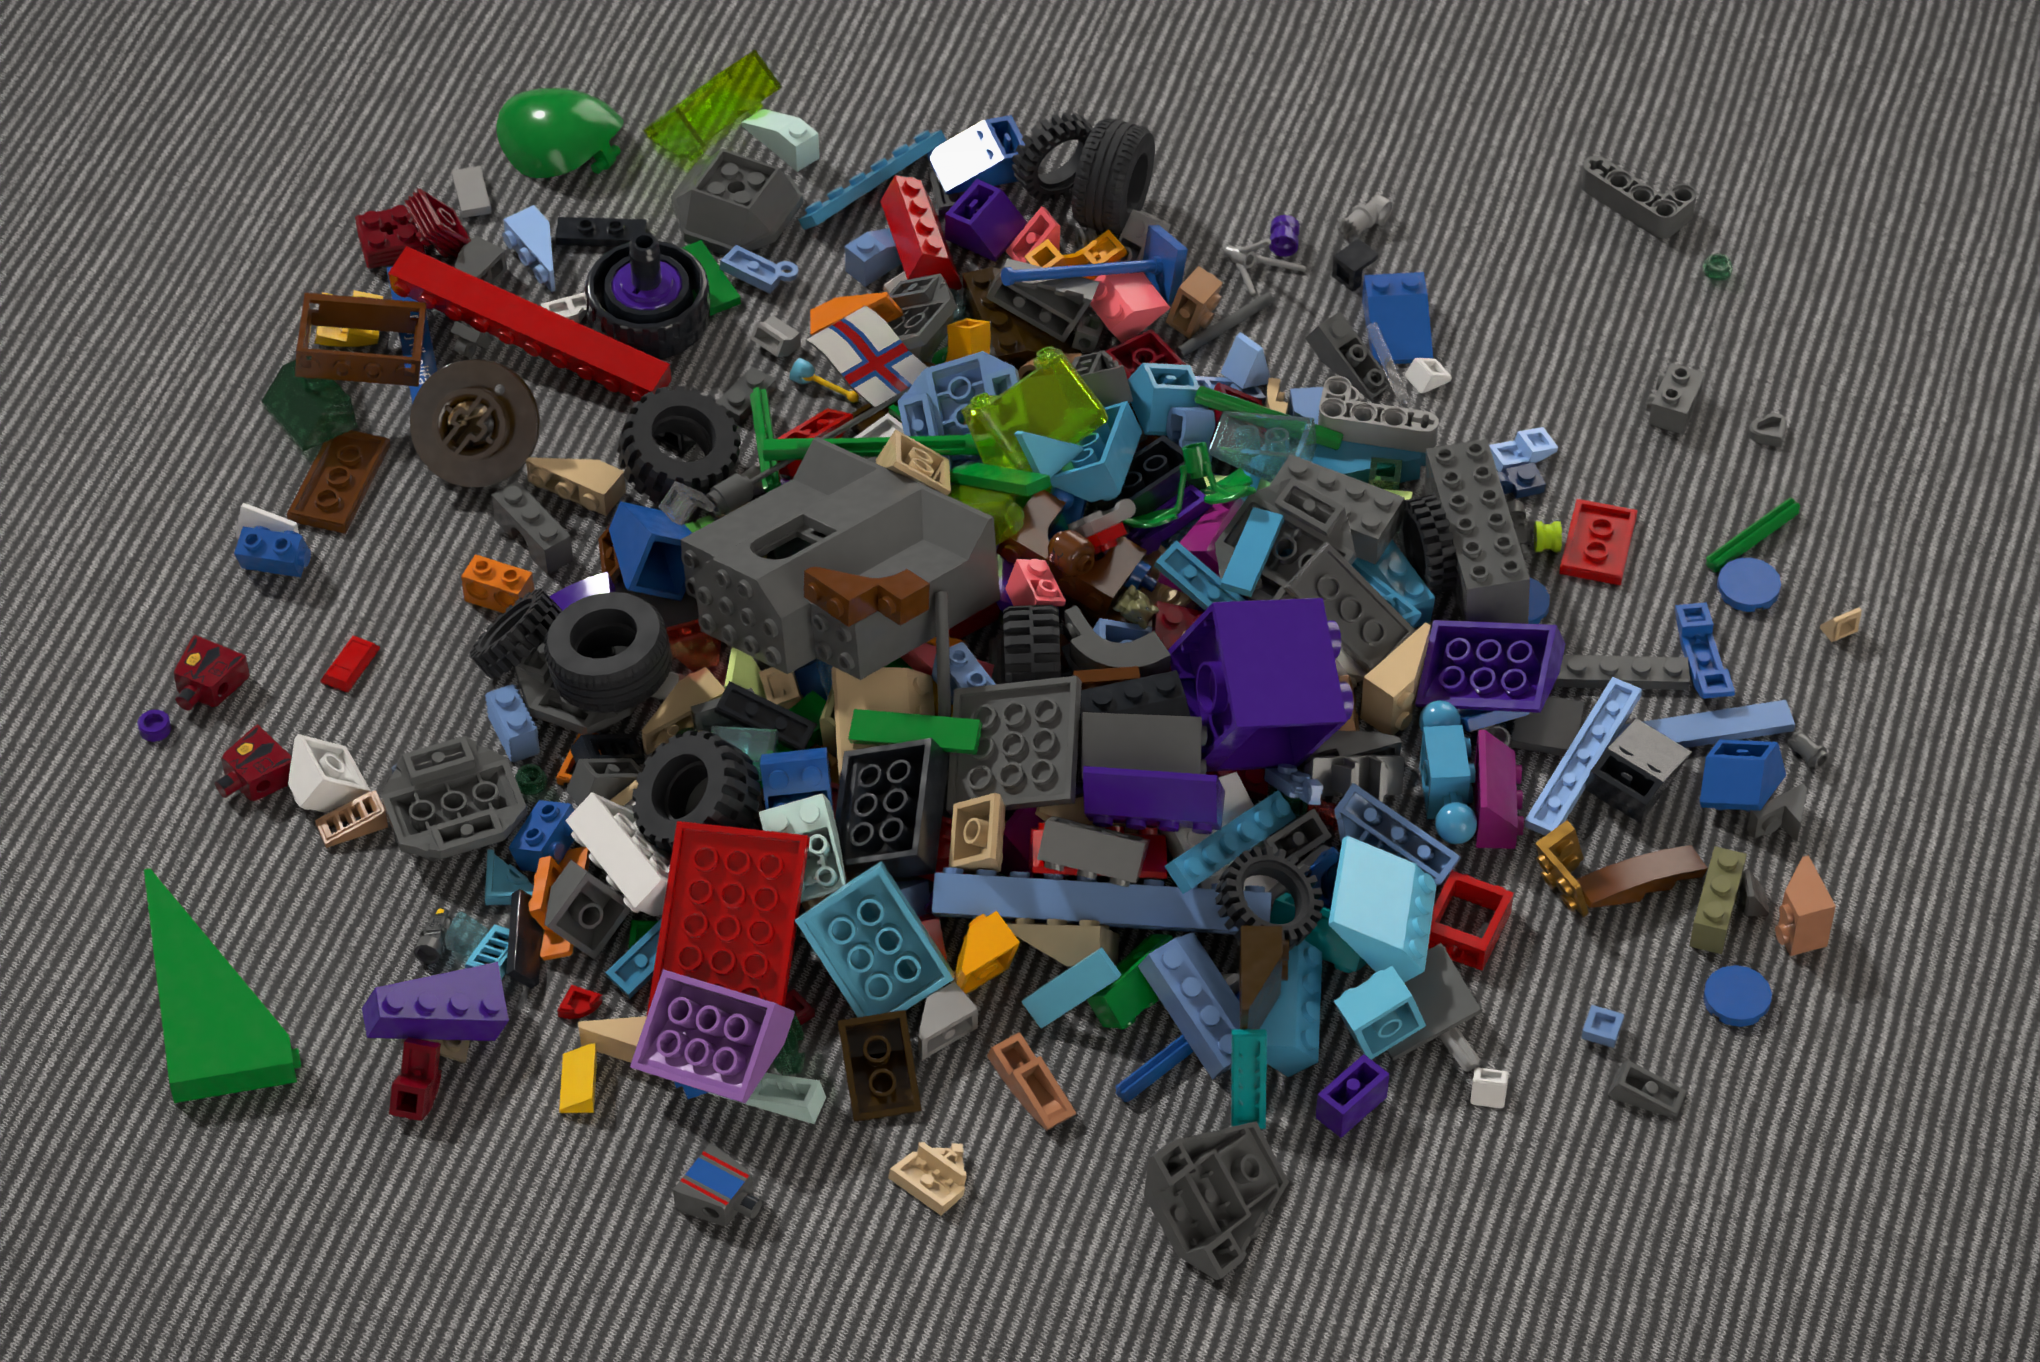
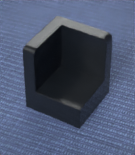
M1358 238L1333 256L1332 277L1350 291H1356L1362 284L1363 269L1378 259V252Z

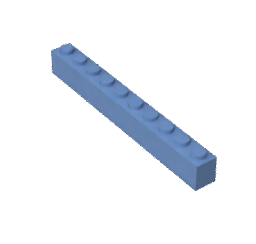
M946 867L943 868V873L935 872L932 913L935 917L975 919L981 914H985L987 917L997 911L1004 921H1015V918L1035 919V922L1047 923V919L1067 920V923L1079 925V920L1100 921L1102 925L1117 928L1233 935L1238 932L1236 926L1228 931L1224 924L1230 917L1220 918L1218 911L1223 906L1216 905L1215 898L1219 894L1215 892L1218 883L1211 884V889L1198 888L1197 885L1182 894L1178 886H1164V881L1152 879L1144 880V885L1130 884L1129 887H1124L1112 883L1097 882V878L1091 879L1077 876V881L1063 880L1064 875L1043 874V879L1030 878V873L1018 871L1010 872V877L996 876L997 871L980 869L976 871V875L963 874V869ZM1245 886V891L1243 892L1249 908L1262 920L1270 923L1271 892H1265V887Z

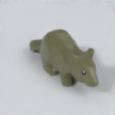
M1133 585L1126 592L1120 594L1112 606V609L1120 612L1125 619L1134 624H1139L1143 629L1148 627L1147 624L1153 619V615L1159 613L1158 607L1153 605L1147 595L1136 590Z

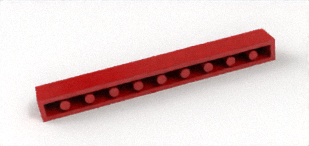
M406 246L388 272L391 289L397 295L404 298L409 297L418 302H426L427 309L434 308L443 312L454 321H463L481 333L487 332L496 336L505 344H514L523 348L531 356L545 358L554 366L574 371L585 380L596 381L611 392L625 394L634 402L640 401L641 397L648 392H653L655 395L656 389L668 387L672 380L669 363Z

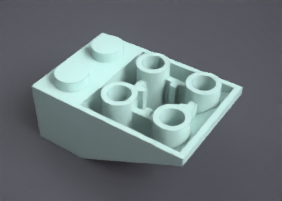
M823 793L759 812L764 831L808 835L810 837L800 903L833 894L847 884L839 835L831 803Z

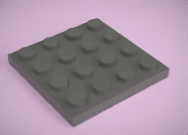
M1078 676L954 689L952 717L981 720L983 725L977 755L950 752L946 811L951 816H953V804L992 793L1001 794L1006 807L1005 810L1075 804L1082 684Z

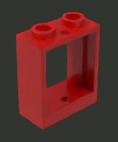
M1452 870L1433 907L1428 950L1442 943L1446 947V952L1451 960L1483 971L1511 914L1514 892L1498 885L1480 881L1468 874H1461ZM1452 896L1495 911L1483 938L1439 923Z

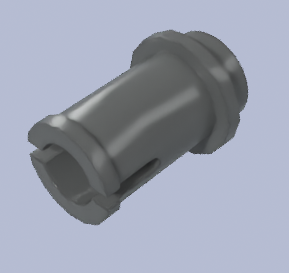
M1798 730L1792 735L1797 740L1796 742L1789 738L1788 747L1803 757L1809 768L1820 769L1827 763L1829 759L1827 748L1823 745L1818 746L1802 730Z

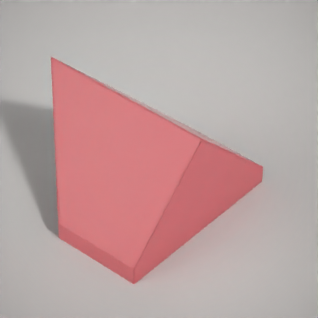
M1041 206L1006 249V253L1012 260L1027 263L1024 256L1047 239L1060 252V225L1046 208Z

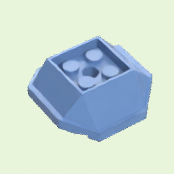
M984 351L925 368L913 382L908 392H905L898 400L903 431L907 436L997 433L998 455H942L949 459L950 469L969 461L1010 468L1020 448L1014 433L1017 431L1027 432L1029 429L1018 370L1013 365L1003 362ZM974 415L972 422L964 425L965 419Z

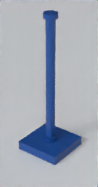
M1148 225L1142 260L1019 270L1005 267L1001 271V280L1005 286H1010L1014 282L1143 272L1167 304L1172 305L1178 288L1182 284L1188 249L1160 225Z

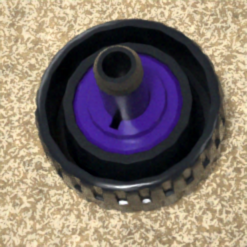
M639 233L629 243L622 244L605 253L589 271L585 283V306L588 325L597 332L655 358L665 359L675 356L697 342L707 328L710 318V290L705 269L698 259L685 249L668 242L658 241L652 234ZM693 289L695 290V292H696V294H697V297H696L695 300H694V296H693V292H692Z

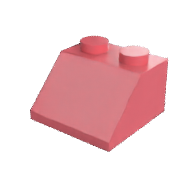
M1143 272L1100 275L1094 280L1098 281L1099 284L1090 305L1121 343L1136 337L1171 308Z

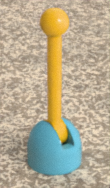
M802 358L796 360L790 371L789 379L798 384L804 385L815 381L846 396L852 403L857 402L859 399V395L855 391L845 390L816 376L814 366Z

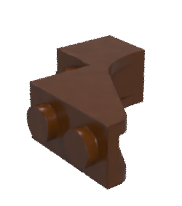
M810 567L804 571V597L848 627L876 611H879L885 617L901 626L929 610L930 583L908 569L883 578H869L821 567Z

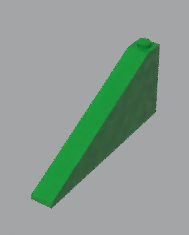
M151 868L144 869L169 1085L174 1103L296 1083L295 1069L302 1068L299 1048H292L289 1034Z

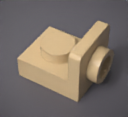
M771 667L759 672L767 700L789 710L804 698L800 692L794 671L786 674Z

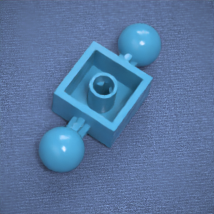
M1438 700L1427 704L1419 717V725L1423 733L1419 770L1427 819L1436 818V831L1444 841L1450 844H1462L1470 840L1477 829V817L1474 811L1467 805L1468 803H1473V788L1470 783H1475L1474 763L1468 762V757H1471L1470 738H1464L1463 726L1460 725V714L1456 707L1449 702Z

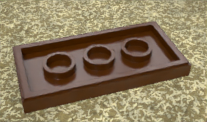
M332 426L287 512V519L299 524L346 534L390 448V439Z

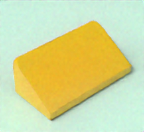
M596 1043L563 1053L560 1113H594L597 1069Z

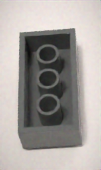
M1290 454L1270 486L1280 484L1281 481L1293 477L1344 506L1357 558L1377 564L1402 524L1405 497Z

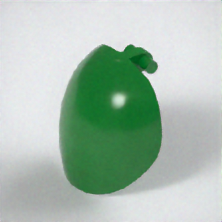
M539 88L518 93L508 99L499 112L496 130L500 147L513 167L528 177L548 178L569 173L579 168L592 156L596 160L591 165V170L594 173L599 174L604 169H609L616 162V157L621 153V149L615 144L610 146L609 141L623 127L624 120L608 104L587 93L567 88Z

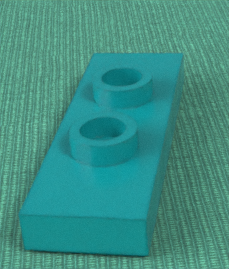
M1232 1029L1231 1127L1257 1122L1260 1129H1266V1029Z

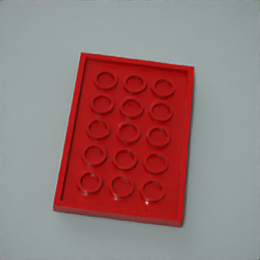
M677 821L647 1015L663 969L774 1002L785 1007L797 928L795 919L799 915L810 842L808 835Z

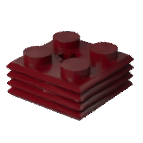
M417 188V193L413 192V196H408V200H404V205L408 210L405 214L406 218L419 230L416 233L417 238L427 247L431 244L434 245L443 257L448 258L451 256L457 260L461 248L471 241L468 233L453 208L426 191Z
M397 205L392 209L377 212L367 211L362 215L355 216L357 233L368 269L395 264L406 246L425 254L424 245L416 236L419 230L406 218L405 214L408 210L404 205Z
M1153 329L1105 351L1112 356L1113 361L1117 360L1119 365L1124 366L1127 380L1142 363L1186 365Z

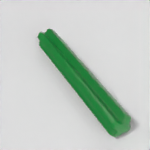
M1793 498L1785 500L1708 555L1705 563L1707 568H1710L1712 572L1720 571L1728 562L1738 558L1798 515L1800 504Z

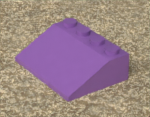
M663 969L630 1068L746 1104L784 1046L795 1011L774 1002Z

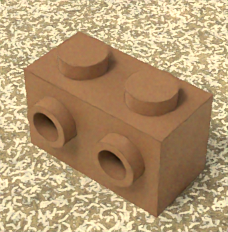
M1198 266L1178 288L1166 323L1189 339L1200 327L1205 329L1214 318L1215 314L1212 311L1222 298L1219 292L1223 282L1212 273Z

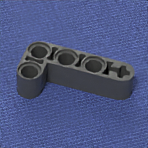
M1590 156L1585 159L1581 179L1582 190L1657 238H1669L1693 219L1697 192L1692 186L1677 184L1665 194H1661L1601 156Z

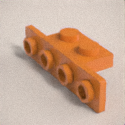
M587 847L569 849L559 865L552 856L539 858L537 872L534 875L532 898L529 901V912L545 930L540 956L544 961L567 957L573 953L574 945L545 925L551 886L570 860L588 871L590 863L588 855L591 852Z

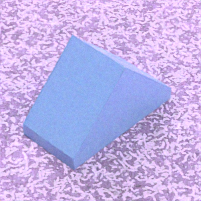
M1240 332L1233 342L1220 373L1242 389L1268 384L1270 374L1263 348Z

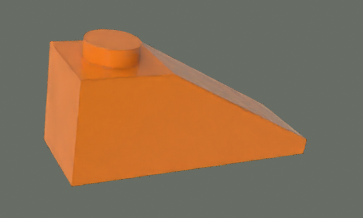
M887 292L835 297L810 310V334L812 336L863 306H867L875 311L887 323L903 316V311Z

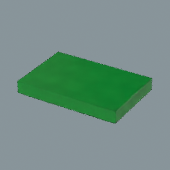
M702 240L682 247L697 258L705 269L710 290V316L741 304L740 295L725 273L720 270V266ZM693 289L692 292H693V296H694V300H695L696 297H697V294H696L695 290Z

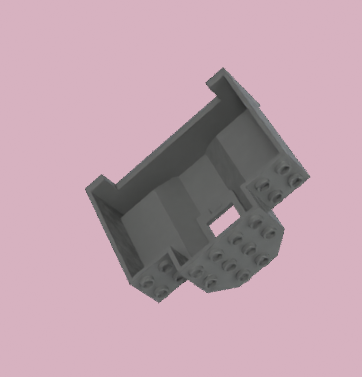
M819 437L812 440L792 480L680 540L681 558L685 573V588L688 595L697 599L698 621L701 631L786 674L817 658L862 680L936 637L935 592H948L949 629L1000 600L993 516ZM822 533L827 537L822 539L816 535ZM796 537L812 543L807 548L785 559L772 560L762 558L770 551ZM810 567H821L869 578H883L908 569L930 583L929 610L901 626L885 617L879 611H876L848 627L804 597V571Z

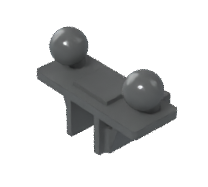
M1401 755L1312 757L1311 761L1305 765L1303 773L1309 774L1311 776L1310 779H1317L1323 785L1321 797L1344 796L1354 783L1383 803L1385 795H1400L1403 792L1404 757Z

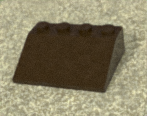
M990 267L963 273V300L971 319L990 322V355L1013 365L1019 371L1021 366L1032 359L1056 354L1082 353L1080 350L1071 348L1074 340L1073 331L1065 343L986 298L992 282L1001 268Z

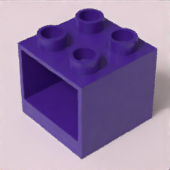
M1323 598L1213 602L1168 649L1171 654V671L1177 670L1186 695L1190 716L1202 717V726L1207 727V742L1205 746H1201V759H1206V772L1278 768V764L1282 763L1299 767L1351 718L1354 705L1353 693L1347 682H1339L1335 662L1341 650V633L1336 621L1327 620Z

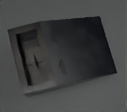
M1636 718L1605 750L1590 771L1585 790L1641 824L1689 758L1692 751Z

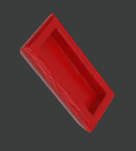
M353 635L324 674L320 683L349 693L380 650V646Z

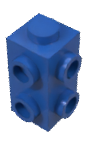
M243 526L234 555L242 569L301 578L304 567H307L310 562L311 551L303 536L297 532L287 530L283 533L271 531L263 526H255L254 528Z

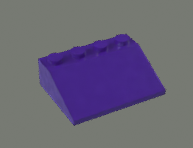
M1433 620L1415 702L1416 707H1425L1433 701L1442 700L1451 703L1456 709L1541 713L1560 673L1566 645L1557 625Z

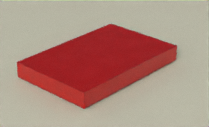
M1576 499L1559 574L1621 586L1638 510Z

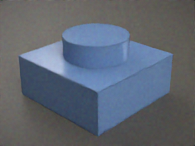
M1591 1005L1581 1039L1614 1048L1623 1024L1624 1014Z

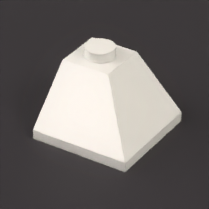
M300 734L295 737L288 785L295 796V802L301 808L325 813L371 792L346 746Z

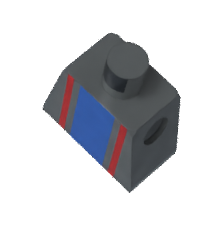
M712 1143L706 1147L673 1189L676 1210L721 1226L728 1225L738 1212L754 1219L761 1209L762 1200L752 1195V1174Z

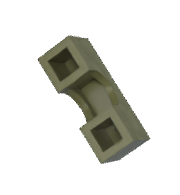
M1714 846L1693 923L1689 947L1718 954L1723 953L1734 903H1736L1744 872L1746 853Z

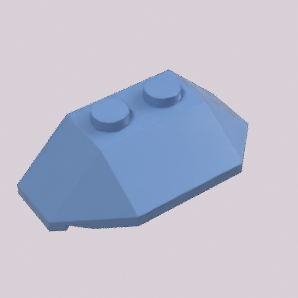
M1354 783L1334 809L1341 844L1344 837L1350 836L1413 862L1424 873L1431 875L1437 886L1444 883L1461 858L1458 854Z

